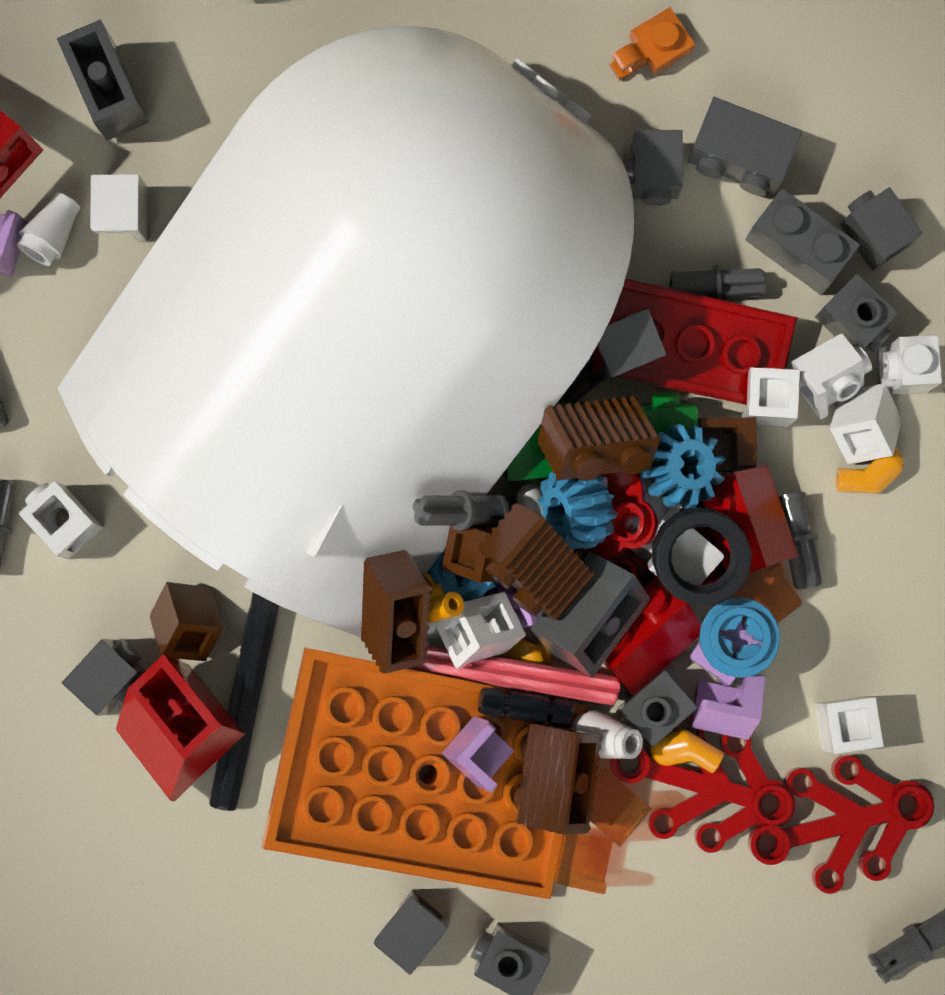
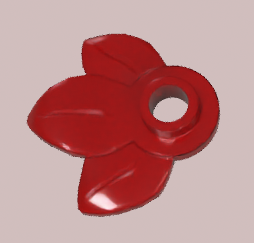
M625 472L606 474L609 494L615 495L611 500L612 507L618 515L612 519L614 533L606 536L604 542L597 543V546L582 550L585 555L591 551L606 560H612L626 548H644L655 538L658 531V516L655 509L645 501L644 483L638 473L627 474ZM639 517L640 524L637 532L635 533L633 530V523L635 519Z

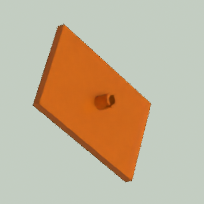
M304 647L261 847L265 850L551 899L563 834L517 824L518 809L514 803L515 791L522 781L524 759L521 755V743L524 736L528 733L529 723L540 722L504 717L503 714L500 717L490 716L478 712V697L482 688L504 690L505 694L507 691L515 690L408 668L390 673L379 672V666H376L374 661ZM574 703L573 721L578 715L587 713L589 706ZM473 716L488 720L496 727L494 732L514 750L491 777L498 784L492 793L477 787L441 754ZM427 765L428 772L426 776L419 779L420 769Z

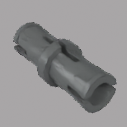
M945 909L917 927L911 924L902 929L904 935L867 956L871 965L877 968L875 971L885 984L917 962L922 961L926 964L934 959L932 953L945 946Z

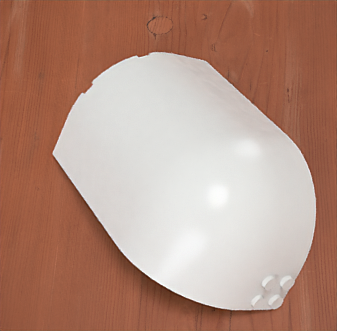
M384 27L338 39L294 63L275 78L255 98L238 120L57 389L81 440L96 464L107 476H113L116 472L129 486L123 495L164 533L218 571L223 564H226L247 577L248 579L244 583V587L257 595L298 614L361 638L363 574L366 558L406 550L410 553L422 573H427L446 548L450 525L421 526L414 520L415 511L412 508L414 501L421 499L425 495L451 496L455 491L460 490L469 492L471 496L487 495L540 426L545 408L549 405L553 407L556 405L585 366L602 338L624 285L633 244V194L629 177L621 158L614 147L600 133L587 124L593 117L589 112L552 83L539 76L537 72L517 57L510 65L478 42L456 33L428 27ZM342 505L316 557L306 554Z

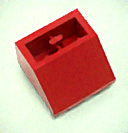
M768 465L724 476L725 480L721 484L712 485L715 494L712 499L698 501L696 507L712 508L727 515L746 534L751 548V567L749 573L799 557ZM695 527L694 529L724 555L723 560L701 584L707 585L717 581L725 574L730 564L731 551L727 540L720 532L710 527Z
M628 548L612 563L634 574L651 600L604 661L603 665L634 696L700 637L701 623L688 603L675 598L660 582L658 577L648 569L646 563Z
M165 654L128 687L115 729L168 799L173 802L245 735L191 666Z

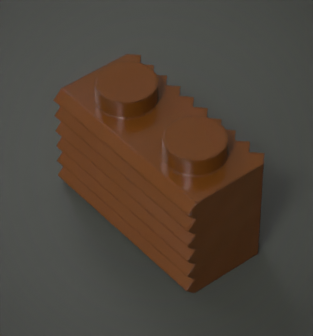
M634 395L628 399L623 396L619 400L614 397L610 401L605 398L601 402L596 399L592 403L587 400L583 404L578 401L574 405L568 403L564 407L561 404H558L555 408L549 405L544 410L537 438L538 446H541L542 453L545 452V460L548 459L549 466H552V472L556 473V481L573 478L588 481L599 475L625 472L627 474L640 473L652 467L661 439Z
M519 503L512 505V511L505 513V519L499 520L498 526L492 528V534L485 536V542L480 543L478 550L490 561L485 568L487 573L507 589L512 585L517 590L516 594L512 597L513 600L533 617L542 612L555 621L594 575L584 562L579 559V556L573 552L574 550L563 541L558 532L547 523L545 518Z
M406 550L368 557L364 561L361 641L365 642L368 653L372 654V659L376 660V666H379V672L382 673L420 666L428 660L425 656L428 653L426 647L429 645L426 639L429 637L427 631L430 629L428 623L431 620L428 615L431 613L429 607L432 605L429 601L432 597L429 591L433 587Z
M529 723L528 733L524 736L521 743V755L524 759L522 781L517 786L514 795V803L518 809L517 824L563 835L585 834L591 829L589 822L592 819L590 813L593 810L592 802L595 799L593 792L596 786L594 783L597 780L596 772L599 769L597 762L600 756L598 753L601 750L600 742L603 739L601 733L554 724Z

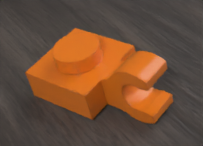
M671 7L632 29L629 36L632 44H628L613 53L614 61L609 66L619 81L646 64L655 75L692 53L696 44Z

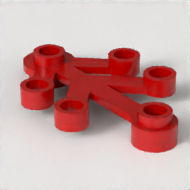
M689 715L673 731L680 730L681 724L686 720H692L693 715ZM697 729L696 736L708 742L704 736V730ZM722 734L720 738L722 751L728 756L735 757L749 787L730 782L720 764L712 774L700 766L699 768L702 773L674 765L663 766L650 759L648 753L643 748L637 756L638 765L633 771H624L620 766L621 759H610V768L613 774L625 783H637L645 777L696 792L695 795L670 809L658 808L650 813L647 822L648 828L657 838L668 839L677 832L678 827L724 801L744 806L718 824L704 822L696 828L694 833L695 842L699 848L708 853L719 851L724 846L725 841L755 824L760 826L769 824L778 827L786 825L795 812V797L787 785L778 780L767 778L751 750V738L749 740L743 739V748L738 752H732L728 748L727 740L730 736ZM773 794L778 800V806L775 811L767 813L762 809L761 802L766 795ZM662 814L670 816L672 821L670 829L666 832H658L654 827L655 819ZM709 828L716 829L718 841L712 846H705L701 840L702 833Z
M840 755L835 758L831 765V773L834 779L845 785L857 784L882 800V802L862 807L817 781L815 775L810 770L801 767L793 768L786 774L784 781L790 792L799 798L807 797L835 814L783 829L776 825H758L749 835V851L761 863L776 865L786 859L790 848L840 835L827 861L818 864L812 871L814 886L823 893L834 894L843 887V874L868 828L887 822L875 849L865 851L858 861L859 870L865 877L873 881L884 880L891 872V860L907 830L919 829L925 826L933 816L934 799L931 792L923 784L912 780H903L893 785L865 769L858 758L850 755ZM845 761H851L855 766V773L849 779H844L839 771L840 765ZM804 773L809 780L808 787L804 791L797 792L793 787V778L797 774ZM910 795L915 800V808L911 813L905 814L900 808V802L905 796ZM765 834H772L776 841L775 847L769 852H763L759 847V840ZM879 856L883 863L882 869L876 874H870L867 869V863L870 858ZM827 869H832L836 875L834 884L829 887L822 886L820 883L821 873Z

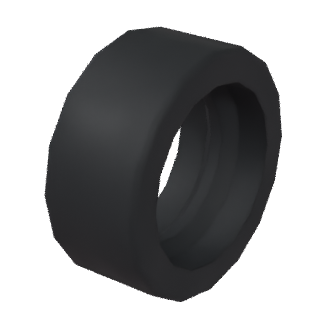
M691 507L673 514L660 526L653 541L652 563L658 579L675 598L691 605L711 606L728 600L743 586L751 567V548L746 534L730 517L712 508ZM695 527H710L720 532L727 540L731 551L730 564L725 574L717 581L707 585H693L682 580L675 572L671 561L672 548L677 538L685 531Z

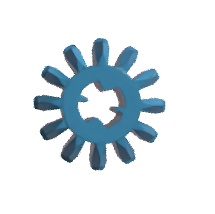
M677 424L670 426L667 434L659 432L658 435L661 439L652 467L643 470L639 474L642 478H652L653 480L647 494L651 496L662 494L663 505L668 508L676 507L680 504L684 509L696 507L699 500L708 501L715 496L712 485L721 484L725 480L715 469L717 465L723 464L727 458L720 455L714 456L712 453L718 440L713 437L703 440L702 428L697 426L689 427L685 430L684 426Z
M550 472L549 478L541 482L543 496L538 498V503L542 507V517L558 532V535L563 538V541L572 550L579 548L584 550L595 547L597 543L604 542L606 536L614 533L612 519L618 515L612 507L611 500L615 495L609 494L607 477L598 476L588 481H582L578 478L556 481V473Z

